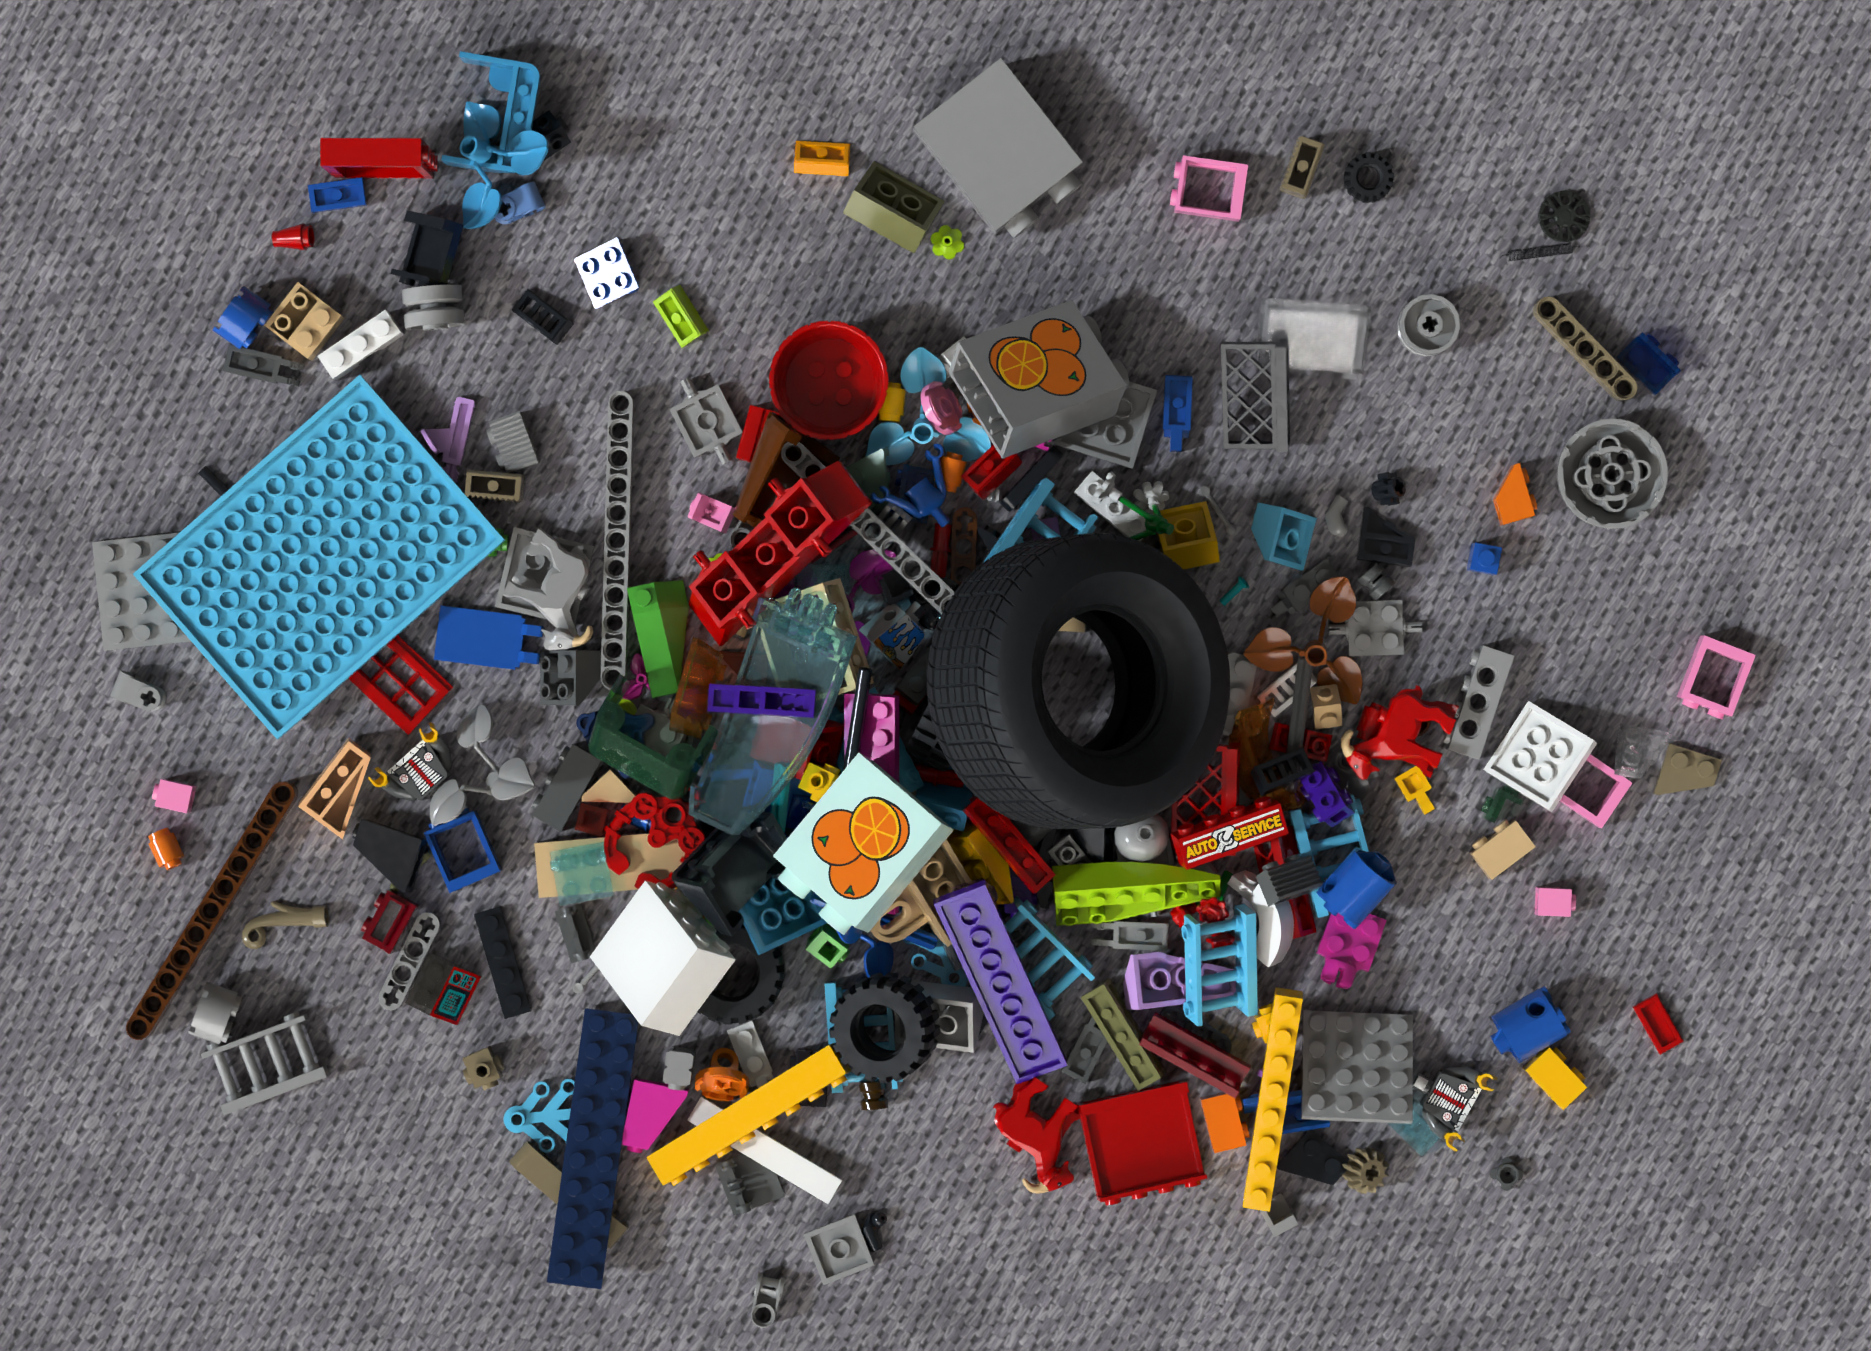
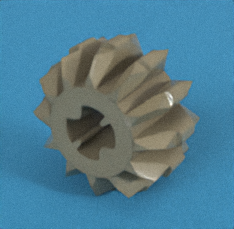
M1365 1147L1364 1149L1356 1148L1355 1155L1347 1154L1349 1162L1342 1164L1347 1171L1342 1176L1348 1180L1347 1185L1351 1189H1356L1357 1192L1366 1194L1367 1192L1376 1193L1377 1186H1384L1382 1180L1383 1177L1389 1176L1385 1172L1389 1164L1384 1160L1385 1156L1383 1153L1375 1151L1372 1147Z

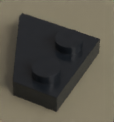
M1364 506L1356 560L1411 567L1415 538L1405 531L1399 530L1396 525L1387 519L1384 520L1372 512L1371 508Z
M1308 1130L1277 1163V1169L1334 1185L1347 1171L1342 1164L1348 1163V1161L1314 1130Z

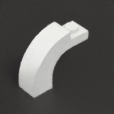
M1244 870L1232 875L1227 884L1247 899L1258 914L1257 959L1268 968L1282 962L1291 946L1294 933V919L1289 901L1268 907L1254 873Z

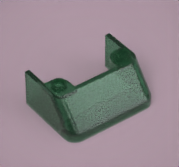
M619 674L597 713L588 743L589 751L595 758L670 800H678L687 793L721 733L710 725L697 749L689 744L679 743L673 746L667 757L620 732L625 722V712L619 706V703L631 683L623 675Z

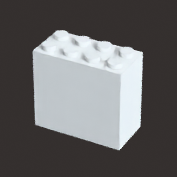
M646 880L596 947L590 958L641 1026L680 1036L736 959L729 952L730 947L728 944L719 939L715 934L716 929L704 920L703 914L678 888L674 890L661 882L655 884Z

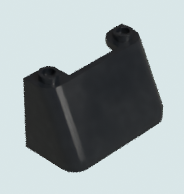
M750 808L736 809L673 872L671 878L683 895L721 934L733 936L740 931L744 923V918L738 911L770 878L778 879L786 868L773 855L787 840V837L773 813Z

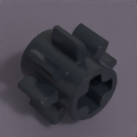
M1396 472L1377 474L1378 481L1373 482L1371 487L1374 499L1380 501L1381 506L1399 504L1398 497L1404 496L1406 491L1404 480L1401 477H1397Z

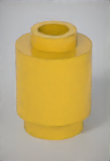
M888 382L886 399L879 410L878 420L899 423L901 416H904L906 390L901 389L900 383Z

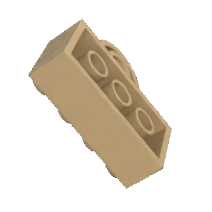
M947 839L884 913L886 915L894 908L902 906L901 914L886 925H880V918L870 930L877 939L887 943L898 942L928 923L934 935L947 947L952 944L936 911L933 899L970 886L973 883Z

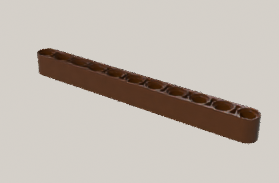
M278 782L267 794L129 1018L126 1031L132 1039L142 1040L150 1036L156 1029L297 800L298 789L292 782ZM282 786L288 787L291 791L288 801H282L278 796V790ZM268 809L276 813V821L272 825L267 824L264 820V813ZM254 832L258 833L262 838V843L258 848L253 847L249 842L250 835ZM238 856H243L248 862L245 871H240L235 866V860ZM224 879L230 880L233 884V891L230 894H225L221 890V883ZM209 903H214L219 908V913L215 918L210 917L206 912ZM195 926H199L204 930V938L201 941L195 940L192 936V930ZM181 949L186 950L190 955V960L187 964H183L178 960V952ZM166 973L174 975L176 983L173 987H168L164 984L163 977ZM152 996L158 997L161 1001V1008L158 1011L150 1008L149 1000ZM139 1019L143 1020L147 1025V1030L144 1034L138 1033L135 1029V1022Z

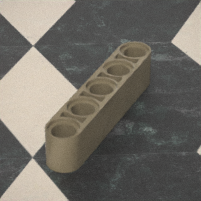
M1548 296L1536 302L1533 308L1536 320L1616 401H1626L1634 397L1638 388L1634 378L1557 299ZM1542 303H1549L1553 307L1551 317H1545L1541 314L1540 306ZM1563 322L1570 324L1572 327V334L1569 337L1563 336L1559 331L1560 324ZM1581 342H1587L1591 346V354L1587 357L1581 355L1578 350ZM1602 361L1610 366L1611 370L1608 376H1602L1598 372V364ZM1620 381H1624L1629 385L1630 390L1626 396L1620 395L1617 391V384Z
M527 1140L509 1162L554 1203L558 1204L562 1168L560 1170L553 1165L554 1161L542 1151L538 1152L532 1147L533 1143ZM613 1212L607 1245L610 1249L629 1228L625 1222L620 1223L615 1218L616 1215Z

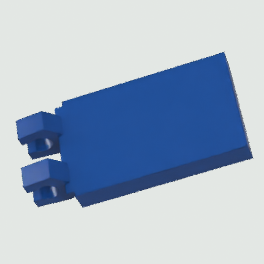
M440 605L434 660L516 670L517 667L520 668V662L539 664L540 653L522 651L524 635L542 637L543 632L541 630L544 626L525 624L526 619L522 615Z

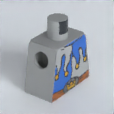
M916 601L905 612L896 604L888 605L862 626L859 631L886 659L900 670L925 637V632L916 623L927 611Z

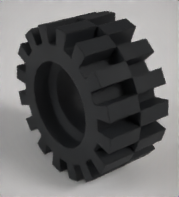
M1371 152L1359 154L1347 165L1343 177L1344 186L1347 188L1348 194L1352 195L1353 199L1362 201V203H1374L1384 198L1394 183L1393 167L1387 162L1388 159L1381 157L1378 153L1372 154ZM1370 167L1378 172L1379 182L1375 187L1365 188L1359 183L1358 175L1363 168Z

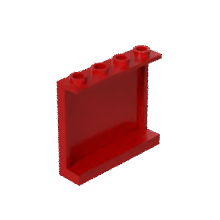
M1181 1080L1143 1088L1139 1091L1134 1090L1077 1103L1098 1201L1105 1202V1205H1113L1122 1202L1121 1198L1132 1196V1199L1147 1197L1149 1191L1158 1190L1159 1193L1174 1191V1186L1185 1184V1187H1194L1201 1185V1180L1208 1179L1207 1174L1204 1173L1187 1095L1189 1093L1187 1081Z

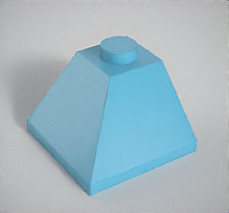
M1258 502L1251 530L1265 560L1303 571L1317 518L1287 508Z

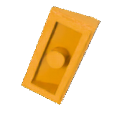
M796 140L794 173L849 176L850 144Z

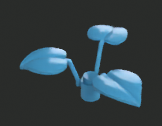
M467 101L465 105L464 138L460 143V153L471 159L470 165L475 167L486 184L481 182L475 183L465 193L462 211L463 228L466 229L479 228L488 224L495 218L501 207V193L498 190L491 189L492 182L479 163L488 161L492 153L512 157L511 167L519 175H530L543 163L549 146L548 140L544 135L532 130L522 131L513 138V151H505L490 146L489 139L494 138L500 130V113L492 106Z

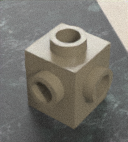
M491 1046L462 1058L466 1066L463 1069V1073L469 1085L473 1083L475 1089L482 1086L483 1090H487L499 1084L497 1079L503 1076L501 1071L505 1070L500 1056L494 1055ZM480 1066L486 1067L487 1074L481 1072Z

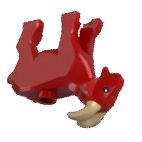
M1416 685L1414 689H1402L1390 699L1387 707L1382 706L1377 721L1381 724L1376 736L1351 746L1350 739L1354 732L1348 730L1341 738L1342 752L1349 766L1361 780H1366L1371 772L1380 771L1377 766L1372 765V758L1406 761L1420 768L1425 776L1431 778L1434 768H1437L1442 753L1424 747L1415 740L1421 729L1422 722L1425 721L1439 723L1443 731L1450 735L1456 722L1454 717L1459 706L1442 701L1429 702L1421 699L1423 693L1419 685Z
M1034 1077L1028 1081L1015 1084L1011 1101L1008 1104L998 1102L994 1104L993 1108L996 1109L994 1123L1000 1133L1009 1139L1006 1144L1019 1153L1024 1149L1034 1157L1038 1184H1032L1025 1178H1023L1022 1182L1030 1192L1039 1194L1057 1190L1074 1180V1175L1068 1170V1160L1061 1167H1056L1055 1164L1064 1134L1074 1121L1080 1119L1078 1106L1065 1097L1048 1120L1031 1110V1098L1048 1087V1085Z

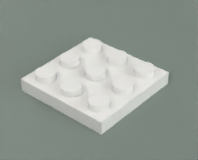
M1528 701L1483 770L1553 812L1597 745V742Z

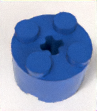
M243 286L240 289L244 293L243 296H235L219 318L218 322L222 326H215L212 330L238 349L242 347L249 348L258 336L254 330L259 324L261 326L265 325L273 314V311L269 309L271 307L270 303Z

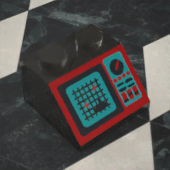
M432 952L428 955L405 1003L430 1016L458 1025L482 976Z

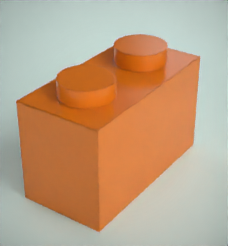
M1225 1092L1201 1097L1200 1100L1214 1153L1247 1146L1245 1138L1250 1136L1246 1121H1240L1238 1112L1243 1111L1240 1096L1237 1095L1234 1098Z

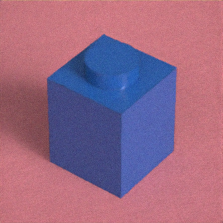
M1471 543L1467 570L1497 575L1502 547Z

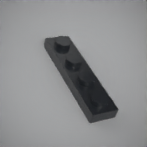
M501 906L475 913V921L504 1019L532 1011Z

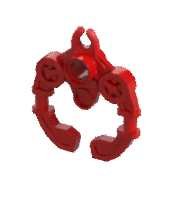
M689 784L679 787L672 797H655L651 793L643 792L636 795L622 809L617 810L613 821L604 828L606 831L604 855L608 868L618 875H621L629 868L630 862L627 855L617 849V842L622 836L618 831L625 822L630 824L632 822L631 818L634 816L641 820H651L648 843L652 847L660 848L669 841L678 839L679 847L685 852V856H682L679 860L683 863L706 839L705 833L696 826L692 812L699 801V791L696 789L692 791V800L689 802L682 799V794L692 789V786ZM670 807H676L681 811L682 817L680 821L673 822L668 818L667 811ZM642 872L638 875L634 885L639 889L646 880L655 884L661 882L671 889L676 887L671 878L673 872L669 874V877L662 880L652 873Z

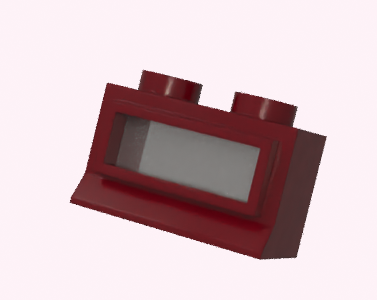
M391 889L386 894L381 892L374 904V907L378 908L374 917L368 916L362 925L361 931L365 932L362 939L388 954H392L397 941L405 932L408 926L407 923L413 912L417 910L419 904Z

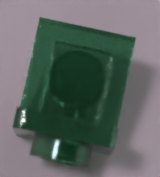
M1504 786L1503 790L1496 788L1492 797L1487 796L1481 806L1480 811L1484 812L1482 818L1495 823L1506 799L1521 805L1523 800L1517 798L1519 792Z

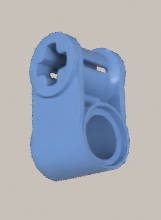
M535 182L526 183L502 195L501 205L504 204L506 208H509L508 215L503 216L502 213H498L494 219L500 224H510L523 217L533 215L535 210L540 212L545 209L546 206Z

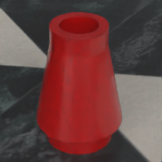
M302 223L272 232L274 247L307 250L309 247L314 246L315 237L311 225L306 226Z

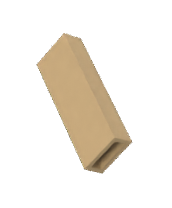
M649 833L622 835L617 842V849L627 855L630 866L621 875H618L608 868L604 855L605 837L536 842L534 847L539 898L639 890L634 886L638 875L642 872L652 873L660 880L665 879L682 864L679 860L682 856H685V852L679 847L678 839H673L660 848H654L648 843Z

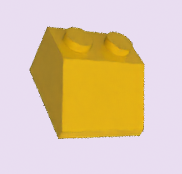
M1206 501L1160 510L1161 515L1167 519L1168 523L1174 525V531L1170 535L1157 533L1162 553L1171 558L1173 562L1175 561L1182 569L1220 562L1217 537Z

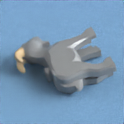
M539 527L530 542L531 546L526 554L530 556H546L553 566L547 572L542 584L516 571L512 581L509 580L502 595L508 598L517 597L531 603L556 627L552 632L547 629L541 630L545 635L543 646L546 650H567L582 646L591 639L593 627L588 625L585 633L579 636L571 609L577 598L582 600L589 589L586 582L590 576V560L583 553L584 546H576L569 552L561 547L557 539Z

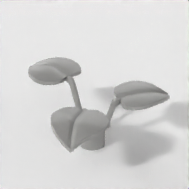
M484 705L475 707L463 718L457 729V741L464 748L474 745L475 750L494 772L487 776V788L462 785L460 787L459 782L455 779L443 783L434 793L430 804V820L434 826L450 822L462 813L467 801L464 791L486 793L489 796L493 795L497 800H510L536 788L524 760L512 758L506 761L501 768H498L481 749L479 742L488 740L493 729L492 715Z

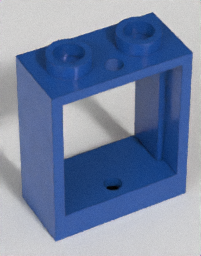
M466 808L454 820L438 824L437 826L431 823L428 825L430 830L424 832L449 893L502 871L477 810L470 812L469 808ZM472 820L490 864L454 879L436 835Z

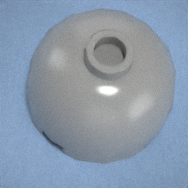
M1156 814L1131 825L1115 827L1114 842L1120 854L1128 860L1134 862L1152 861L1160 856L1167 847L1169 839L1168 826L1163 817Z

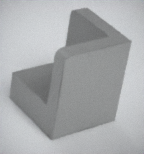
M1281 1193L1272 1197L1270 1212L1260 1210L1274 1237L1298 1225Z

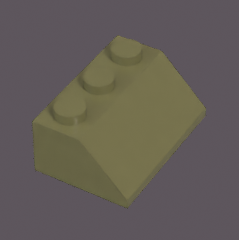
M873 161L854 189L843 213L874 230L879 235L895 242L902 248L915 253L945 201Z

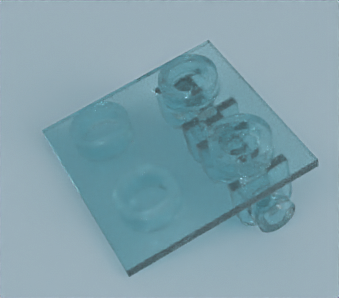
M604 842L550 852V865L554 873L560 906L614 896L610 872L606 863Z

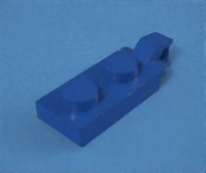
M1165 375L1163 430L1164 437H1170V452H1181L1182 438H1189V432L1191 431L1193 376Z

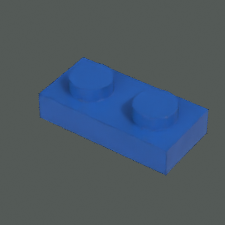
M362 177L308 185L312 213L367 206Z

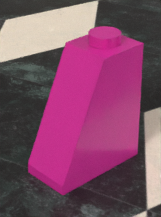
M635 1078L621 1145H626V1150L636 1153H642L643 1149L648 1150L686 1099L689 1089H668V1084Z

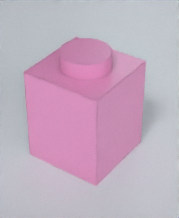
M160 779V784L156 783L154 786L152 799L156 800V807L191 813L197 786Z
M1536 887L1535 915L1571 917V911L1576 909V895L1572 894V889Z

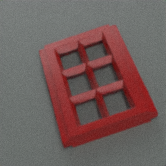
M397 635L387 644L395 653L385 664L376 655L371 658L381 667L371 679L361 669L357 670L348 679L409 735L453 689V686ZM398 657L415 671L406 683L389 668ZM384 672L401 686L392 698L375 683ZM419 677L436 691L427 702L410 688ZM405 692L422 706L413 717L396 703Z

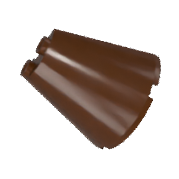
M770 412L766 418L739 499L732 514L743 523L747 522L755 528L765 518L763 514L773 506L777 495L768 486V483L772 479L778 478L784 488L788 489L801 479L782 459L781 450L787 442L795 446L800 442L825 467L839 461L840 457L816 439L792 428L778 414ZM790 447L786 451L787 459L790 461L799 460L802 455L800 448ZM810 466L806 470V477L808 478L821 469L818 466Z

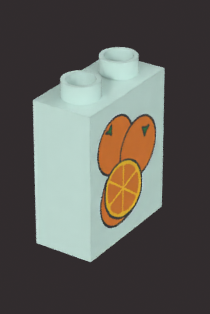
M858 753L773 857L786 867L778 879L789 890L801 899H804L812 890L827 903L818 914L834 929L845 935L853 925L855 928L869 933L954 829L872 759Z

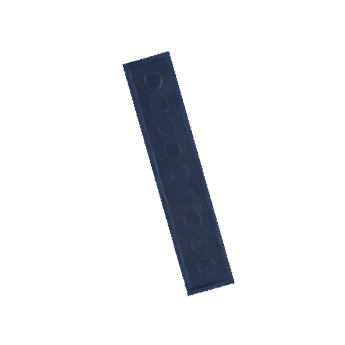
M585 1008L547 1283L594 1289L602 1288L638 1029V1021L633 1014Z

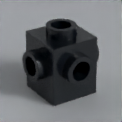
M548 110L533 121L532 131L544 135L549 143L544 161L571 143L566 134L569 128L561 116L556 119Z

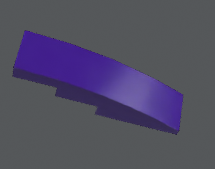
M709 684L707 711L814 718L816 690Z

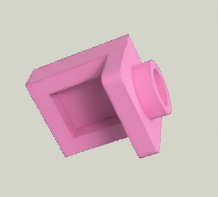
M698 493L690 505L688 518L726 534L734 517L732 513L735 508L702 493Z

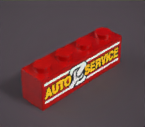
M1261 797L1254 801L1255 804L1246 807L1243 805L1235 806L1229 809V813L1221 816L1217 814L1210 815L1203 819L1204 822L1195 825L1189 823L1178 827V831L1170 834L1179 864L1188 870L1289 834L1281 803L1272 797Z

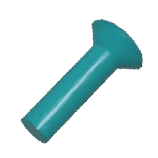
M1238 576V583L1219 601L1225 606L1243 588H1249V584L1244 578Z

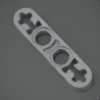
M424 912L417 917L379 993V1003L384 1009L395 1010L403 1004L440 930L441 922L435 913ZM431 917L433 918L432 924L435 925V928L429 929L425 934V937H430L429 942L422 937L414 936L415 931L420 934L424 928L421 920H427ZM412 941L422 943L424 950L420 956L415 957L409 953L408 947ZM405 965L410 968L411 977L409 980L401 981L398 979L396 971L399 966ZM393 980L397 985L405 986L406 988L404 992L402 989H398L395 995L399 999L398 1003L393 1002L391 1005H388L387 998L384 995L385 993L389 994L392 992L394 985L389 983Z

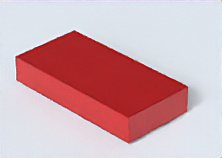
M1656 993L1632 1006L1659 1055L1684 1042Z

